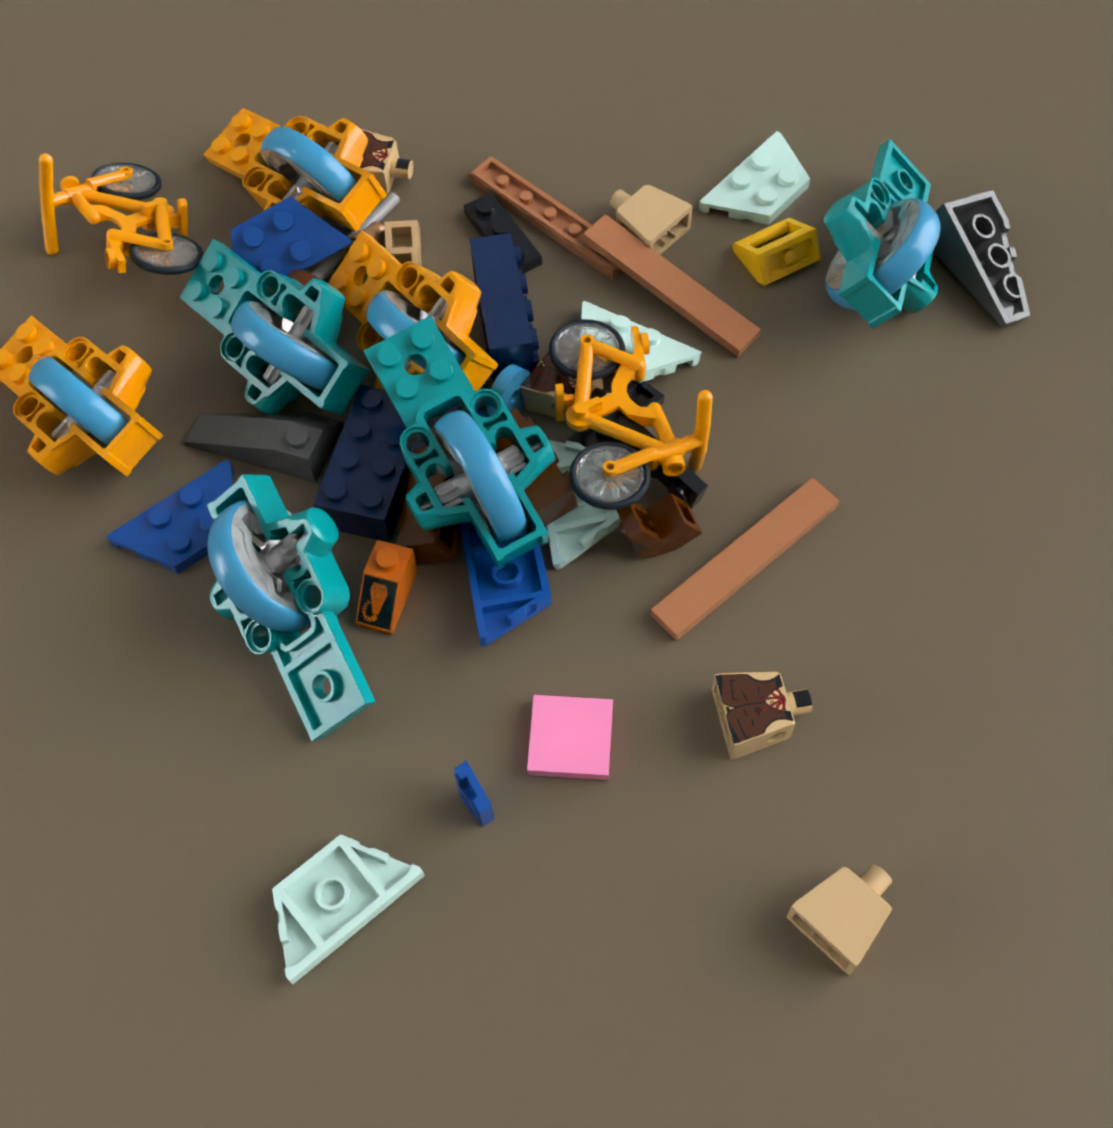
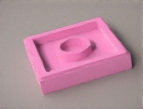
M534 695L527 775L609 780L613 699Z

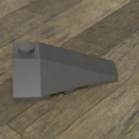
M990 190L947 202L935 211L940 220L941 228L939 239L934 248L935 254L1001 327L1028 318L1030 311L1021 277L1016 275L1013 260L1017 258L1015 247H1009L1006 234L1010 230L1009 220L994 191Z
M267 413L199 414L184 443L192 448L316 483L344 424L342 421L313 413H278L274 415Z

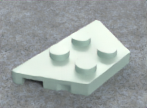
M776 131L699 201V211L709 213L710 208L729 212V218L749 219L756 223L769 225L809 188L810 177L782 134Z
M587 301L582 302L581 320H596L610 325L621 335L625 344V352L633 354L630 337L631 327L638 326L640 333H648L650 352L649 355H644L646 375L639 383L654 379L658 375L674 373L678 364L687 362L693 367L699 363L701 351L662 335L655 329L646 328L630 321L625 316L616 315ZM595 327L579 328V338L589 334L596 341L618 349L616 341L606 331ZM579 340V345H578V353H579V349H580V340Z
M549 440L559 459V463L556 465L562 473L565 471L569 472L575 457L587 448L577 442L566 440V443ZM610 450L596 451L587 456L579 465L577 471L579 485L585 493L594 499L604 502L620 501L618 485L613 490H606L602 487V478L604 476L602 472L603 464L608 460L614 461L613 455ZM575 493L578 507L547 525L552 563L555 569H562L619 527L621 519L617 510H604L593 507L581 500Z
M340 834L272 888L274 905L278 913L279 937L283 945L285 958V976L292 985L295 984L425 876L422 869L417 865H408L391 858L388 853L376 848L362 846L359 841Z

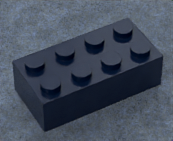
M511 233L470 239L473 273L475 284L482 292L478 305L486 351L499 364L496 370H493L491 373L493 385L500 372L511 364L518 365L531 373L540 362L538 355L539 341L537 330L532 325L534 319L531 300H528L527 296H523L528 294L526 274L522 273L521 269L518 270V268L523 267L520 246L513 247Z
M360 385L313 502V507L325 511L333 519L339 532L390 543L403 509V500L406 495L409 479V468L400 447V437L407 428L387 393L381 388ZM433 419L427 422L430 430H432L434 424ZM423 441L414 442L409 447V451L413 453L414 449L423 448L427 443Z

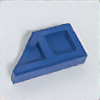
M464 761L455 767L453 772L459 797L479 826L482 825L483 827L495 819L493 808L467 761Z

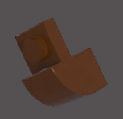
M671 493L647 509L635 503L626 508L617 509L621 519L619 528L625 538L630 541L636 556L641 558L656 557L677 550L702 534L688 502Z

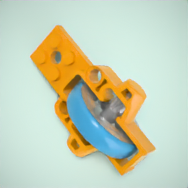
M242 108L203 154L211 164L242 179L243 186L264 209L263 211L291 196L319 217L326 216L338 225L358 232L366 218L379 202L387 196L374 175L360 168L368 139L357 125L345 118H341L327 127L308 117L296 116L289 120L285 126H280Z
M363 231L360 232L328 284L344 295L346 298L345 307L362 323L357 333V345L364 352L365 349L431 316L474 391L480 390L492 371L496 370L499 364L469 337L478 311L476 308L482 293L478 286L462 274L452 270L448 271L443 277H440L438 274L412 261L401 264L371 235ZM367 273L368 278L365 281V283L362 284L363 277ZM413 359L407 363L405 370L411 375H419L425 371L427 365L420 359ZM376 377L375 387L384 389Z
M31 315L25 323L17 328L15 334L0 349V381L19 396L14 404L13 414L35 434L27 452L36 462L52 474L59 476L98 453L104 460L128 477L135 465L164 436L135 412L153 370L146 361L129 347L121 345L106 354L85 337H76L66 344ZM74 370L88 383H90L93 386V388H88L84 383H82L78 378H76L72 373H70V371ZM47 397H48L51 401H53L57 406H59L63 411H65V412L68 414V416L65 415V414H64L61 410H59L56 406H54V405L47 399ZM113 404L131 417L130 421L112 407ZM88 432L92 433L107 447L104 448L103 446H101L97 441H95L92 437L88 435Z

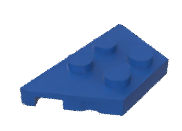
M291 196L231 229L232 251L260 273L272 270L284 276H287L292 269L304 271L353 244L349 237Z
M226 459L106 535L112 546L118 549L123 547L133 551L139 558L148 562L160 563L163 568L177 574L207 556L208 534L214 522L207 504L215 501L234 484V470L230 461Z
M470 522L460 523V530L480 645L483 647L552 605V598L540 545L506 563L505 567L498 570L477 531L472 529ZM524 533L520 538H522V537H524V536H526V535H528V534H527V533ZM511 543L504 545L497 544V546L499 548H504L510 545Z

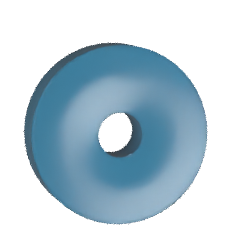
M515 364L504 368L491 387V390L500 395L509 412L515 408L520 412L524 406L520 385L530 375L528 370ZM487 406L488 415L492 416L495 414L496 410L491 406Z

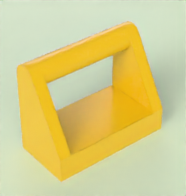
M786 218L732 243V250L756 281L764 286L821 260L816 228L792 218ZM786 233L788 234V235H786V236H784V237H782V238H779V239H777V240H775V241H773V242H771V243H769V244H767V245H764V246H762V247H760V248H758V249L755 248V247H758V246H760V245H762V244H764V243H766V242H768V241H771V240H773V239H775V238H777V237H779V236H781V235H784V234H786Z

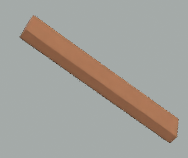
M490 156L469 173V180L472 184L487 194L492 192L505 207L613 281L623 272L582 241L583 233L592 224L494 157Z
M606 214L583 233V242L736 357H739L760 336L761 329Z
M812 477L655 605L650 611V616L678 641L838 508L840 500Z

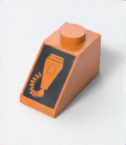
M376 540L363 571L355 621L356 626L393 635L418 572L413 549Z

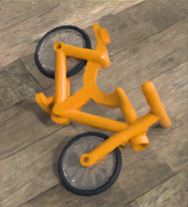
M47 153L39 156L41 216L45 250L49 255H56L59 251L55 207L72 204L89 223L95 225L102 221H111L122 229H109L106 232L105 260L108 269H117L119 273H126V260L124 257H127L138 267L148 272L177 275L194 270L204 255L202 248L197 242L188 238V206L185 198L177 199V213H174V208L163 197H157L150 202L138 201L155 195L161 189L162 182L155 171L134 163H111L97 168L92 173L91 178L85 180V184H81L74 176L63 178L60 182L62 191L54 193L53 158ZM113 209L131 212L134 214L126 216ZM142 226L147 231L155 228L156 233L140 235L137 234V227ZM177 228V234L171 233V229Z
M582 319L572 321L558 329L552 336L549 344V355L555 367L563 374L576 379L575 394L564 395L563 383L555 384L556 422L564 421V410H567L566 423L573 430L583 432L590 428L641 449L637 452L634 448L616 442L597 443L582 450L571 464L569 480L576 495L593 507L604 510H617L626 508L643 497L649 487L650 471L657 469L661 464L665 475H680L686 469L683 455L691 450L688 461L689 469L697 472L702 468L710 434L713 396L708 390H702L698 393L694 433L682 438H675L659 403L652 402L648 407H640L630 399L627 393V386L631 380L640 382L645 378L646 362L644 355H649L650 352L648 333H640L638 326L631 327L630 337L633 354L625 352V344L621 335L610 325L601 321ZM616 373L612 382V393L601 398L597 396L590 399L592 380L601 379ZM620 410L626 417L638 424L654 427L659 440L602 417Z

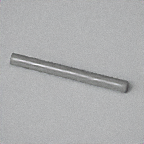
M390 192L366 218L358 232L368 227L374 221L380 222L400 202L399 197L395 193ZM352 231L347 237H351L358 232ZM343 250L324 259L311 274L323 281L344 259Z

